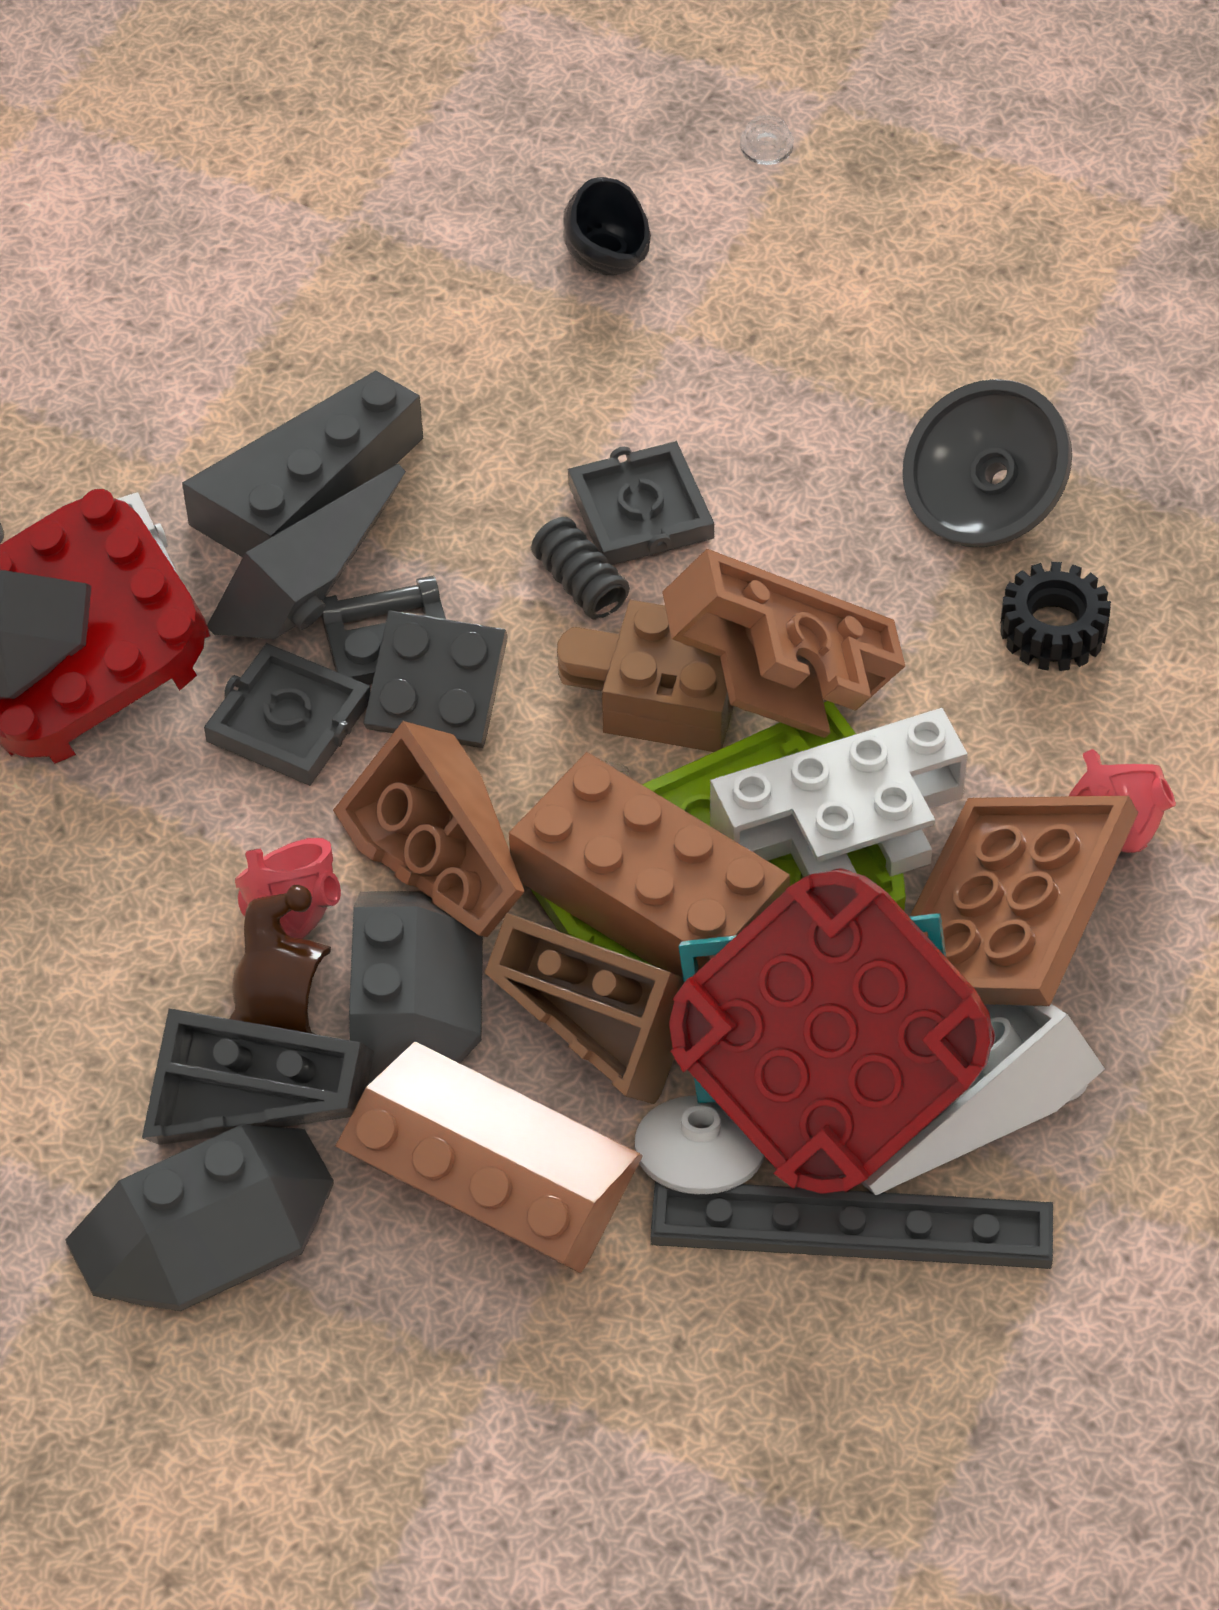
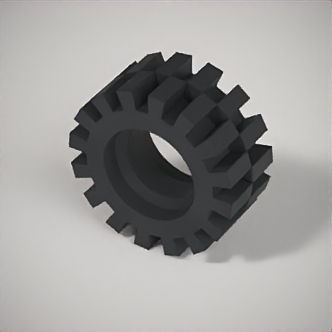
M1051 562L1050 571L1044 572L1041 563L1031 565L1030 576L1024 570H1021L1015 575L1014 583L1009 582L1005 588L1000 622L1002 639H1007L1006 647L1012 654L1021 649L1020 661L1027 665L1035 657L1039 659L1038 669L1049 671V663L1058 662L1059 671L1070 670L1071 659H1074L1077 665L1081 667L1088 663L1089 654L1096 657L1101 652L1102 643L1105 644L1111 610V601H1107L1108 591L1104 585L1097 588L1098 578L1091 572L1084 579L1080 578L1082 567L1073 564L1069 573L1061 571L1062 562ZM1059 607L1072 612L1076 616L1077 621L1069 625L1053 626L1037 620L1033 614L1040 608Z

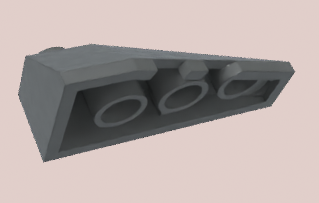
M396 464L245 552L207 624L208 629L214 635L276 639L296 626L300 630H304L312 625L326 608L323 600L382 514L406 471L399 464Z

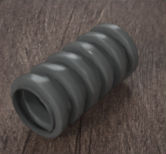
M569 517L553 519L536 533L531 544L532 554L542 562L546 570L552 573L553 578L562 584L566 593L573 596L574 602L583 608L584 613L589 618L594 620L608 616V612L604 614H596V612L618 601L619 603L609 611L610 613L617 611L622 606L630 589L628 581L618 574V570L608 563L607 558L602 553L598 552L594 543L587 540L585 533L577 528L576 523Z

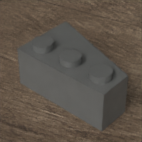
M169 1008L142 1139L161 1145L212 1138L239 1125L286 1127L351 1117L365 1088L368 1086L374 1051L360 1042Z

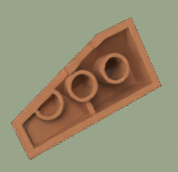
M402 721L333 811L359 852L372 861L381 862L395 872L394 876L406 885L418 888L431 897L433 904L477 935L488 937L505 917L506 912H509L525 891L483 778L453 734Z

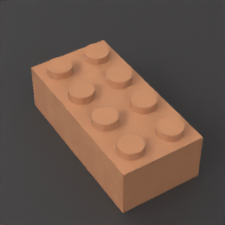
M586 752L509 831L510 853L522 884L651 965L683 976L678 947L681 941L738 935L790 886V874L589 752ZM715 955L697 957L698 969L700 970Z

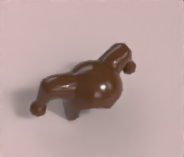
M293 885L285 894L261 897L249 903L244 921L245 954L240 960L233 977L232 993L235 1010L229 1019L315 1034L311 1031L308 1021L309 993L317 967L322 959L330 954L331 947L310 940L287 936L280 924V918L291 910L296 912L308 910L312 902V895L308 888L301 885Z

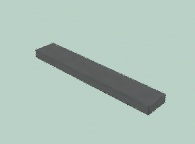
M655 1181L651 1245L1051 1269L1053 1262V1202L886 1192L875 1195L869 1191L852 1190L821 1194L798 1187L793 1189L792 1187L750 1184H742L725 1192L700 1195L675 1191Z

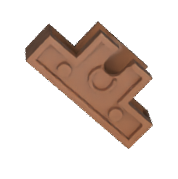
M706 549L662 591L671 638L684 645L720 656L730 705L826 738L831 733L823 699L856 711L906 666L894 619L710 549Z

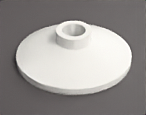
M696 1095L675 1098L653 1108L642 1119L635 1134V1151L643 1155L639 1164L646 1174L659 1184L683 1193L715 1194L734 1189L755 1175L765 1157L717 1102L698 1104Z

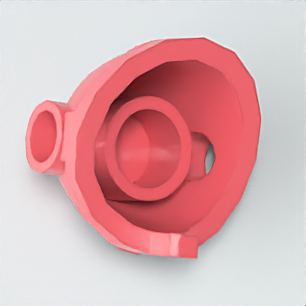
M1094 749L1083 753L1087 772L1078 781L1069 796H1129L1138 811V815L1121 852L1136 853L1142 851L1147 847V844L1157 831L1164 811L1176 805L1173 792L1165 780L1161 767L1154 764L1102 765L1100 755Z
M306 838L295 841L270 852L264 857L261 848L246 851L245 856L248 868L235 878L236 888L240 889L238 905L244 916L249 903L254 899L285 894L293 885H301L308 888L312 895V902L308 910L305 912L291 910L280 918V924L287 936L303 939L322 919L327 907L336 905L341 896L338 878L333 873L331 843L324 838Z

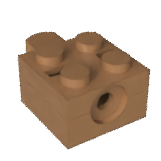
M629 599L619 634L571 627L561 635L557 642L559 678L564 685L602 691L603 733L715 752L723 748L734 706L730 705L720 656L673 640L671 638L665 605Z

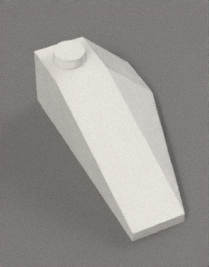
M984 1004L990 1013L991 1025L995 1032V1041L985 1068L964 1093L861 1184L873 1194L878 1195L1053 1114L1067 1102L1078 1098L1086 1090L1088 1084L1103 1072L1105 1068L1068 1014L1053 1004L1050 1006Z

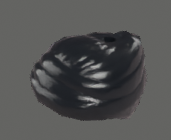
M596 177L586 181L569 200L568 205L564 209L563 237L569 253L577 263L591 272L603 275H619L631 271L639 262L646 258L649 253L651 239L648 218L630 187L617 179Z

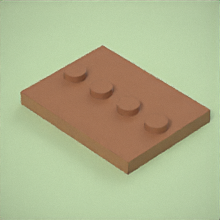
M1129 796L968 798L910 916L941 913L946 957L977 991L984 1004L1050 1006L1138 815V811Z

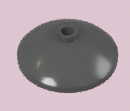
M1001 379L983 380L964 385L937 401L920 419L909 439L903 459V484L907 500L921 522L934 534L946 541L966 547H990L1010 542L1028 533L1041 523L1061 498L1072 466L1070 434L1065 421L1055 406L1044 395L1030 386ZM1007 470L1006 477L1000 483L992 484L996 473Z

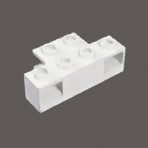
M943 708L932 710L712 779L710 784V826L767 861L791 853L803 878L813 873L839 868L856 873L847 853L878 844L886 859V869L891 877L931 864L932 848L922 829L935 825V818L930 811L931 808L963 799L967 752Z

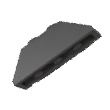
M0 570V699L17 698L49 674L68 655L73 656L86 646L91 585Z
M422 891L360 892L353 907L349 1004L350 1041L360 1042L374 1051L368 1085L414 1042L458 1063H461L481 1042L483 936L477 935L433 904L432 898Z
M239 1125L119 1180L65 1241L93 1296L107 1300L114 1298L140 1306L183 1311L303 1254L319 1220L325 1201L330 1195L334 1180L305 1129Z

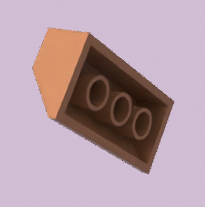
M417 1042L411 1044L365 1088L335 1145L359 1161L580 1274L589 1262L643 1157L640 1153Z

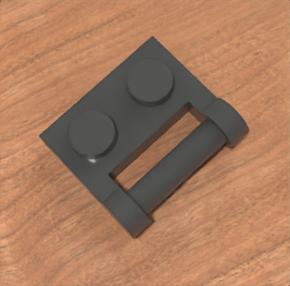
M435 576L416 579L417 585L338 600L336 595L326 597L323 600L326 608L321 617L336 672L371 685L386 624L381 623L345 631L343 623L388 615L389 610L403 612L417 608L423 609L424 615L422 616L446 619Z

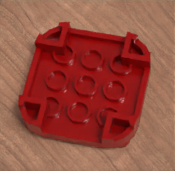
M94 489L83 498L62 506L0 544V570L91 585L86 646L73 656L68 655L49 674L17 698L0 699V745L11 756L17 754L26 758L50 757L54 764L75 756L76 754L69 744L73 739L170 679L174 681L180 691L197 676L193 666L204 649L205 638L211 636L205 618L139 514L125 501L115 499L106 489Z
M839 868L807 875L787 887L784 893L699 971L684 982L672 999L674 1004L669 1021L673 1047L670 1051L683 1073L689 1071L776 1168L773 1174L793 1189L798 1187L821 1194L838 1191L846 1192L867 1180L973 1084L987 1065L990 1051L995 1041V1032L991 1025L990 1013L971 984L884 889L864 875Z

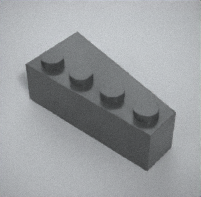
M375 370L182 482L189 526L243 558L245 552L390 469L406 456L423 439L420 395Z

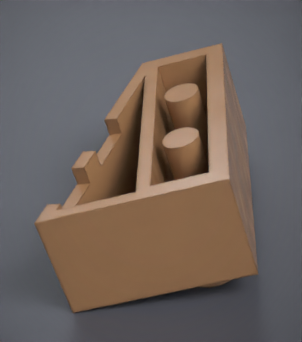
M506 912L484 973L536 1019L546 1023L570 1044L568 1047L582 1059L588 1060L612 1081L611 1084L624 1096L655 1104L662 1094L674 1061V1056L670 1051L673 1047L669 1021L674 1004L672 999L684 984L683 976Z

